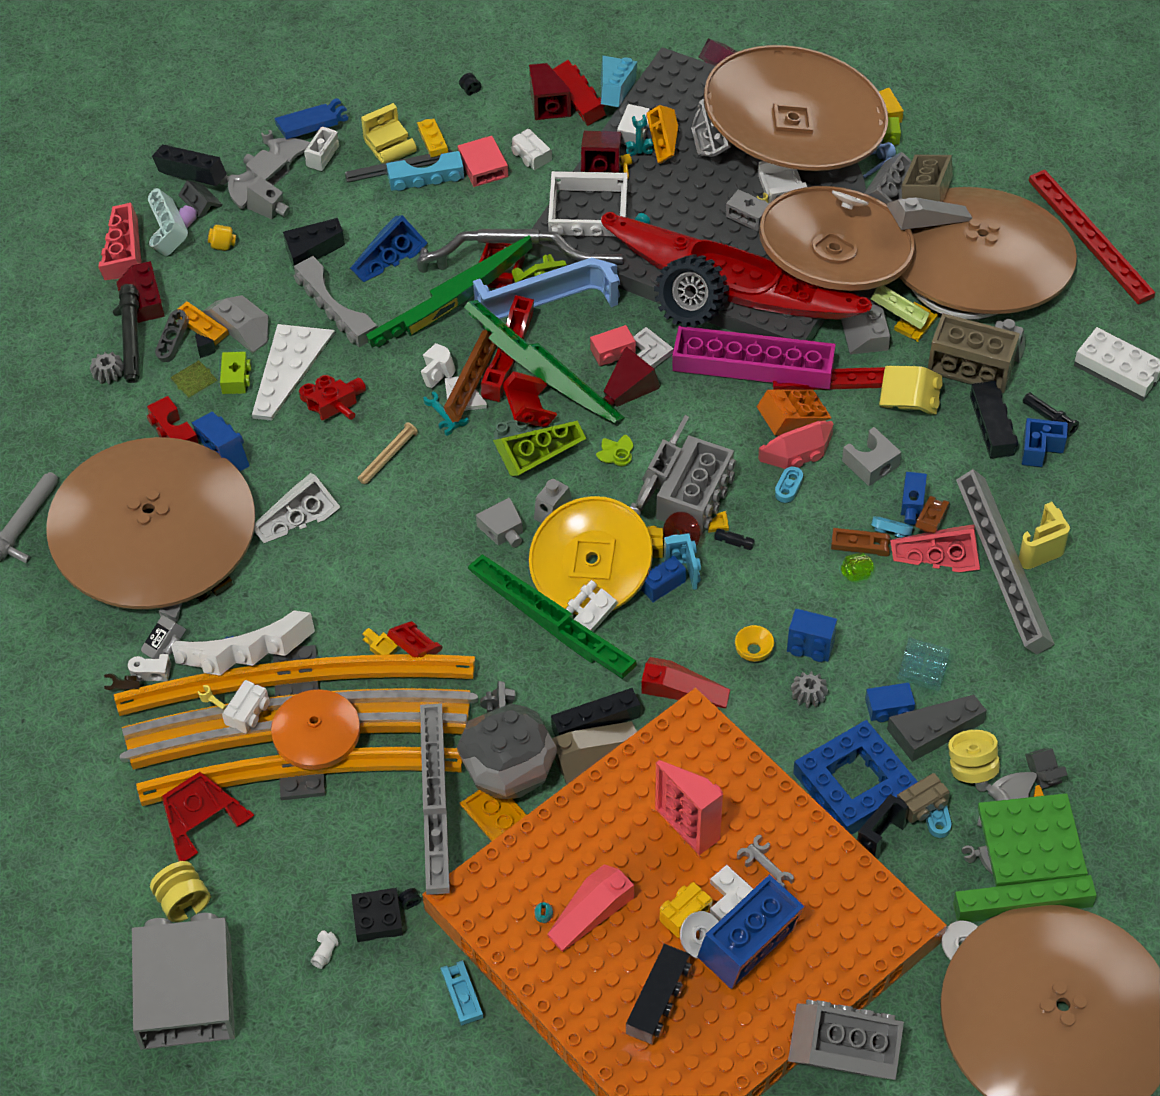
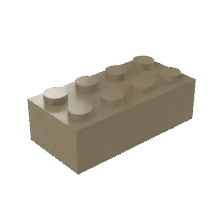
M914 155L901 186L902 199L917 197L943 202L953 176L952 155Z

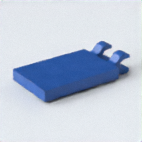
M336 98L328 106L327 104H322L274 119L276 126L283 136L289 139L317 131L321 127L327 128L338 125L339 121H347L348 116L346 114L341 115L347 109L345 106L335 108L336 105L341 104V101Z

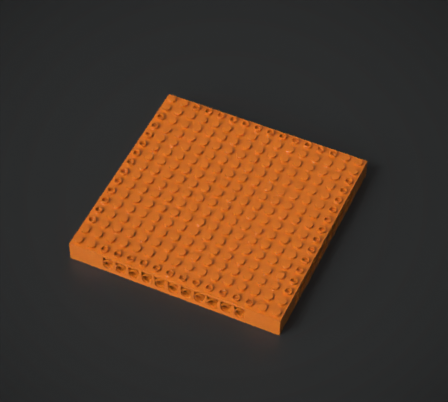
M696 687L449 873L450 893L427 895L424 892L422 894L424 910L596 1096H761L799 1064L788 1061L797 1003L806 1004V1000H819L830 1002L833 1005L851 1006L853 1009L859 1010L864 1009L942 942V936L945 934L947 927L933 911ZM659 760L705 777L713 785H718L723 792L720 840L700 855L655 809L656 762ZM757 835H761L762 841L758 843L760 846H764L768 842L770 843V849L764 855L781 872H789L794 877V883L792 884L788 880H782V882L785 884V889L804 906L795 929L732 989L700 959L690 956V963L693 964L692 970L688 978L684 976L681 982L683 989L679 997H674L672 1013L669 1018L665 1017L662 1023L664 1024V1029L660 1038L656 1037L653 1044H649L627 1035L626 1022L663 945L667 944L686 952L680 938H677L670 929H667L660 922V907L667 900L671 902L682 886L688 887L694 882L712 898V906L715 905L724 896L710 884V879L726 865L754 889L770 873L755 858L753 864L750 867H746L745 861L748 857L742 856L740 859H737V852L753 844L754 838ZM604 864L619 869L634 884V899L562 952L548 937V932L589 875ZM541 902L549 903L553 908V917L546 923L537 921L534 914L536 905ZM542 908L541 915H545L546 908ZM697 931V932H696V938L699 939L700 934H699V932Z

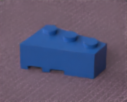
M210 412L191 422L197 438L204 446L219 453L221 458H226L239 472L250 466L242 446L244 443L242 436L239 433H235L230 424L227 425L221 416L218 417L214 412Z

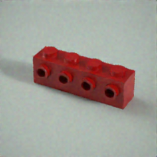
M566 60L553 68L555 73L569 87L571 105L587 126L606 115L603 109L605 105L601 104V98L596 97L597 94L592 86L588 87L587 79L584 75L580 76V70L576 64L572 65L569 60Z

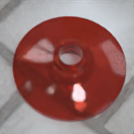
M676 512L667 518L663 527V537L677 535V530H679L680 535L689 533L691 541H695L696 546L698 545L701 535L700 526L691 514Z

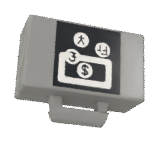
M162 615L143 644L141 651L152 659H159L160 654H168L170 656L173 652L171 644L175 641H180L186 629Z

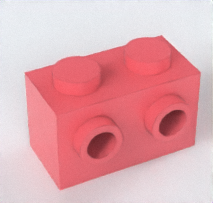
M626 325L590 337V350L599 366L619 360L626 347L636 354V341Z

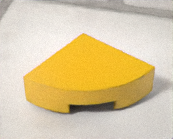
M726 511L716 514V517L709 523L708 533L716 532L717 528L729 531Z

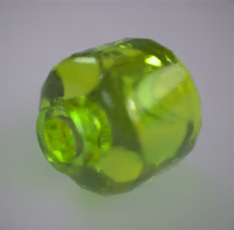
M864 553L846 556L841 565L843 576H846L851 582L868 579L874 569L872 559Z

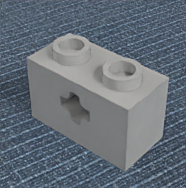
M738 189L726 203V217L759 232L762 214L769 203Z

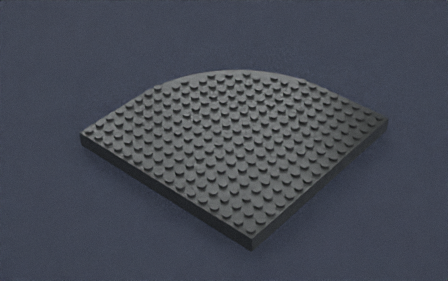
M661 47L602 130L617 132L628 104L649 108V111L658 105L675 110L678 131L674 156L659 164L654 145L652 146L653 153L651 154L642 152L631 156L632 164L628 165L629 179H627L626 217L635 220L638 213H644L650 218V225L697 239L726 244L772 260L762 246L758 231L726 217V203L738 189L756 198L759 196V198L763 199L764 190L758 177V165L763 160L745 153L735 145L716 156H699L697 153L691 127L695 114L699 109V101L704 99L707 78L715 66ZM647 127L645 139H652L650 128ZM621 144L620 157L627 154L625 144ZM581 160L572 172H581ZM858 162L832 170L811 171L797 169L802 183L806 182L807 187L832 186L851 189L861 193L866 191L863 174ZM620 166L619 173H624L623 167ZM559 190L557 192L556 219L601 220V217L607 212H613L620 216L621 192ZM549 205L532 229H540V232H549ZM561 235L571 247L583 253L623 254V264H616L617 275L620 280L618 288L656 302L655 296H658L659 292L654 291V286L660 284L656 281V278L662 274L661 270L634 253L619 238L615 236ZM553 241L532 243L533 248L527 252L542 259L544 255L551 254L554 261L564 260L567 265L579 262L566 255ZM691 287L692 293L696 294V289ZM726 301L722 303L725 307L722 311H719V315L707 322L737 333L812 341L825 318L781 314Z

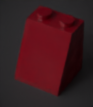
M548 63L530 64V93L535 120L571 117L569 87Z
M584 131L581 145V172L619 173L621 132Z

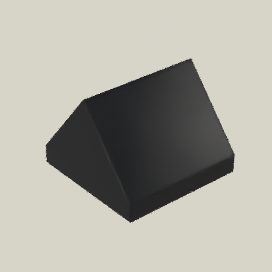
M199 334L195 335L200 358L216 352L213 339Z

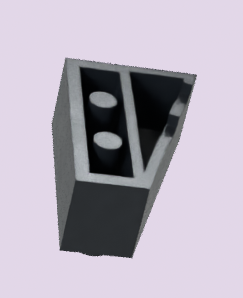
M338 218L283 232L285 247L293 269L295 265L312 256L318 259L345 245L343 230Z

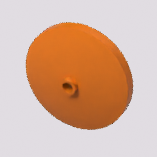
M309 690L292 696L279 707L272 721L271 734L276 751L285 761L299 768L315 770L331 767L344 760L353 751L359 739L360 723L354 706L342 695L328 690Z

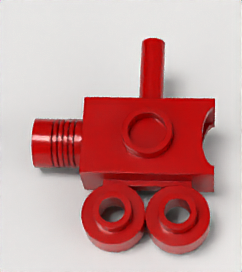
M322 375L315 381V385L311 383L304 384L299 389V395L303 402H307L308 410L319 413L322 421L339 412L352 420L355 418V413L348 407L357 403L356 396L365 392L366 386L359 377L344 383L341 379L335 382L333 377Z

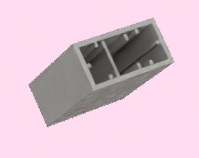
M199 913L194 915L189 922L172 923L169 919L154 918L148 920L144 927L132 928L133 1032L140 1050L235 1039L231 936L226 919L218 918L217 915L212 913Z

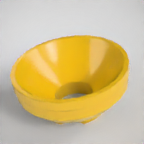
M757 625L744 627L735 637L736 651L742 658L748 661L764 660L773 650L774 638L764 627ZM756 644L760 647V651L755 654L750 653L748 647Z

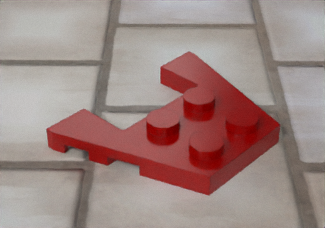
M201 772L196 773L161 796L178 862L186 861L198 853L186 832L218 811L225 809L236 827L254 816L250 810L239 804L240 802L225 793L222 788Z

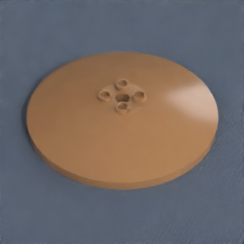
M812 186L784 193L766 207L759 227L760 240L765 252L780 268L807 283L835 290H867L886 285L896 280L907 270L914 252V238L911 229L901 230L885 203L867 194L840 187ZM832 190L864 200L869 204L867 206H853V209L841 206L842 201L833 195Z

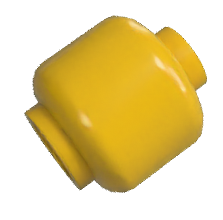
M214 225L209 230L207 243H210L212 249L227 251L231 245H235L236 235L233 234L231 227Z

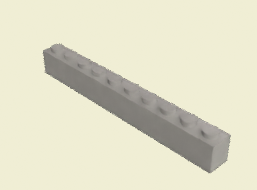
M972 469L956 479L1022 642L1027 649L1035 654H1039L1055 643L987 481L982 475Z

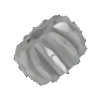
M104 352L103 355L97 354V357L92 359L90 365L95 381L99 380L101 384L105 380L110 384L112 379L117 382V377H122V371H124L120 356L115 355L114 352L110 354Z
M812 671L809 675L802 672L800 677L796 676L794 678V683L791 685L793 700H798V705L805 702L807 708L810 706V703L817 707L818 702L823 703L825 696L828 694L826 679H821L820 674L814 676Z

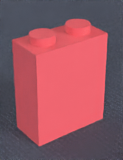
M493 136L458 145L463 167L473 187L508 177V165Z

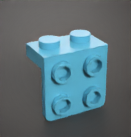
M689 533L664 537V562L668 558L675 556L682 564L686 563L693 590L697 589V583L701 581L699 573L701 563L699 558H695V553H697L695 541H691Z

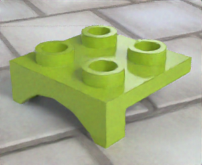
M549 254L543 256L544 263L535 264L524 272L520 268H515L511 272L516 283L567 265L566 261H554L552 255Z

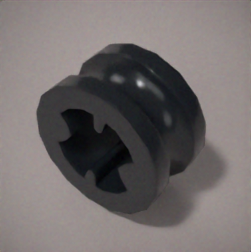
M410 888L399 895L398 900L402 903L403 909L408 910L421 902V897L417 895V889Z

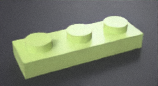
M884 285L877 287L871 297V300L875 301L878 305L883 306L919 329L924 326L929 316V312Z

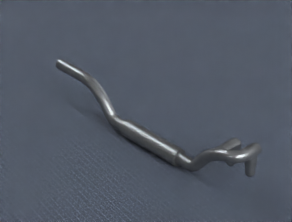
M478 229V231H465L457 234L452 241L436 251L428 253L427 248H422L417 265L419 272L425 273L428 271V263L437 260L438 268L445 270L447 268V255L456 250L464 241L515 243L530 235L532 243H540V241L555 242L560 250L577 261L592 257L613 264H623V254L583 253L571 247L560 234L556 232H540V229Z

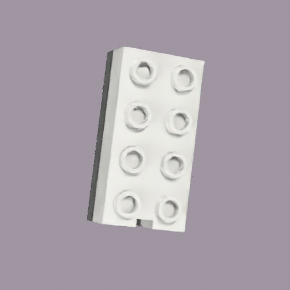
M1096 327L1076 353L1075 367L1143 402L1151 393L1152 387L1156 386L1160 381V359Z

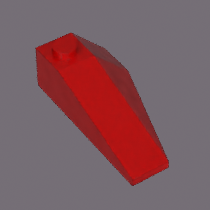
M649 657L641 681V694L680 700L696 687L716 707L727 708L730 689L671 660Z

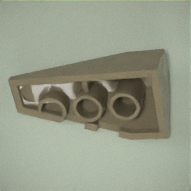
M632 721L571 731L552 738L557 747L554 759L566 785L635 734L637 731Z

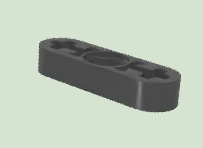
M177 309L171 312L160 337L155 354L162 362H170L174 359L185 333L189 319L183 310ZM170 333H177L174 339H167Z

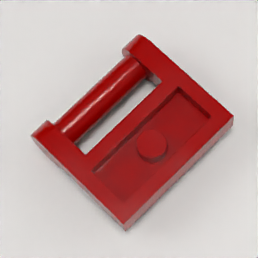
M413 621L393 627L388 631L387 636L412 657L421 658L425 655H436L443 648L438 642H433L421 632Z

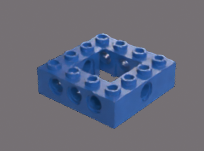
M867 720L794 761L793 774L812 798L851 835L861 829L890 794L897 798V794L918 782ZM858 752L864 759L867 768L870 767L877 775L880 783L851 799L832 774L843 765L853 763Z

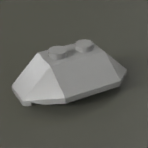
M704 99L699 101V109L695 114L691 127L697 153L699 156H716L732 147L733 144L711 122L705 109Z
M243 295L215 301L202 311L227 328L229 335L252 353L268 343V315Z

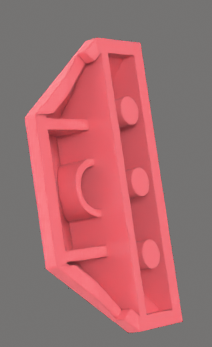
M817 421L784 433L771 440L767 445L759 447L758 459L760 462L783 469L791 466L799 468L809 461L816 462L826 452L833 434L834 424L832 421Z

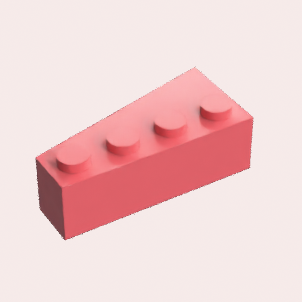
M131 203L112 207L108 224L109 231L105 236L106 244L105 248L102 249V260L98 266L104 280L119 279L132 265L141 263L138 217Z

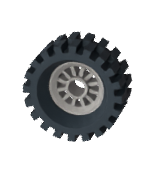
M696 254L668 263V266L662 268L660 271L662 274L656 278V281L660 284L654 286V291L659 292V295L655 296V301L661 302V306L658 309L660 312L663 310L667 312L664 315L667 320L674 318L672 323L675 325L682 323L681 327H688L690 325L695 327L717 317L719 311L724 309L725 305L722 303L728 301V295H724V292L729 290V285H724L723 281L727 280L726 275H720L719 272L723 270L720 266H713L715 264L714 260L705 261L706 256L701 255L697 257ZM691 286L696 289V294L692 293Z

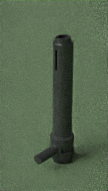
M125 284L121 286L119 291L120 301L119 305L113 310V315L118 316L122 314L124 379H126L127 383H136L140 377L137 311L139 310L138 290L132 284Z

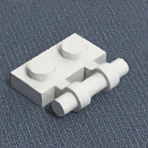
M591 580L587 585L581 587V592L574 600L571 599L567 603L566 610L572 614L574 611L577 612L578 615L574 620L594 632L617 606L618 601L602 588L597 594L592 592L597 587V584ZM587 597L591 599L584 608L580 606Z

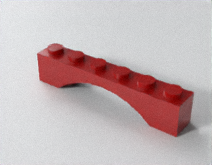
M515 295L506 325L524 340L533 317L534 299ZM499 347L494 359L487 367L481 382V397L497 402L501 400L504 392L503 383L510 376L515 364V360Z

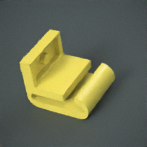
M394 103L361 117L364 141L382 164L397 161L417 152L414 140L412 138L407 139L408 132L398 121L397 107Z
M885 366L879 406L891 409L893 406H898L899 409L921 410L928 414L936 415L940 404L939 394L943 384L942 375L920 366Z
M1053 502L1045 504L1041 524L1035 529L1033 541L1030 542L1031 535L1028 531L1023 535L1018 558L1024 569H1032L1064 554L1070 526L1064 519L1061 510L1056 508Z

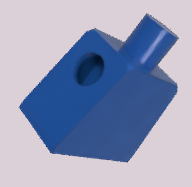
M906 472L901 515L905 516L904 522L906 524H916L917 517H919L923 510L927 474ZM910 497H917V499L911 500Z

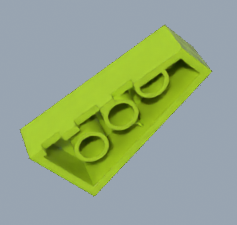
M573 421L496 439L493 442L509 474L516 476L585 440L586 437L578 421Z

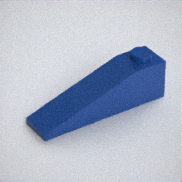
M403 215L395 216L379 232L350 269L361 281L365 282L383 273L384 268L390 265L394 267L399 265V261L405 257L410 259L416 256L427 242Z

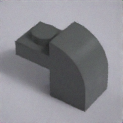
M1043 748L1025 754L1028 767L1031 772L1037 774L1036 783L1040 785L1041 789L1062 783L1061 777L1068 775L1065 766L1057 765L1053 748Z

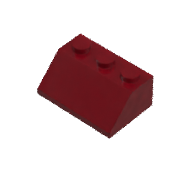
M151 261L132 265L116 283L118 291L125 284L136 286L138 290L137 300L139 301L137 322L140 323L165 317Z

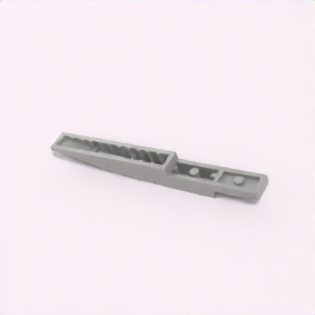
M442 703L420 705L427 895L450 893Z

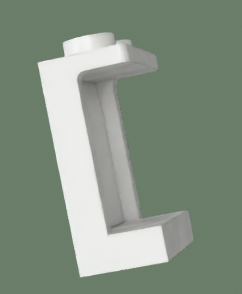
M765 161L759 162L758 177L764 193L768 194L769 204L784 193L807 187L806 182L802 183L797 169L781 167Z

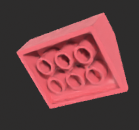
M659 760L656 762L655 809L700 855L720 840L723 792L718 785H713L707 778Z

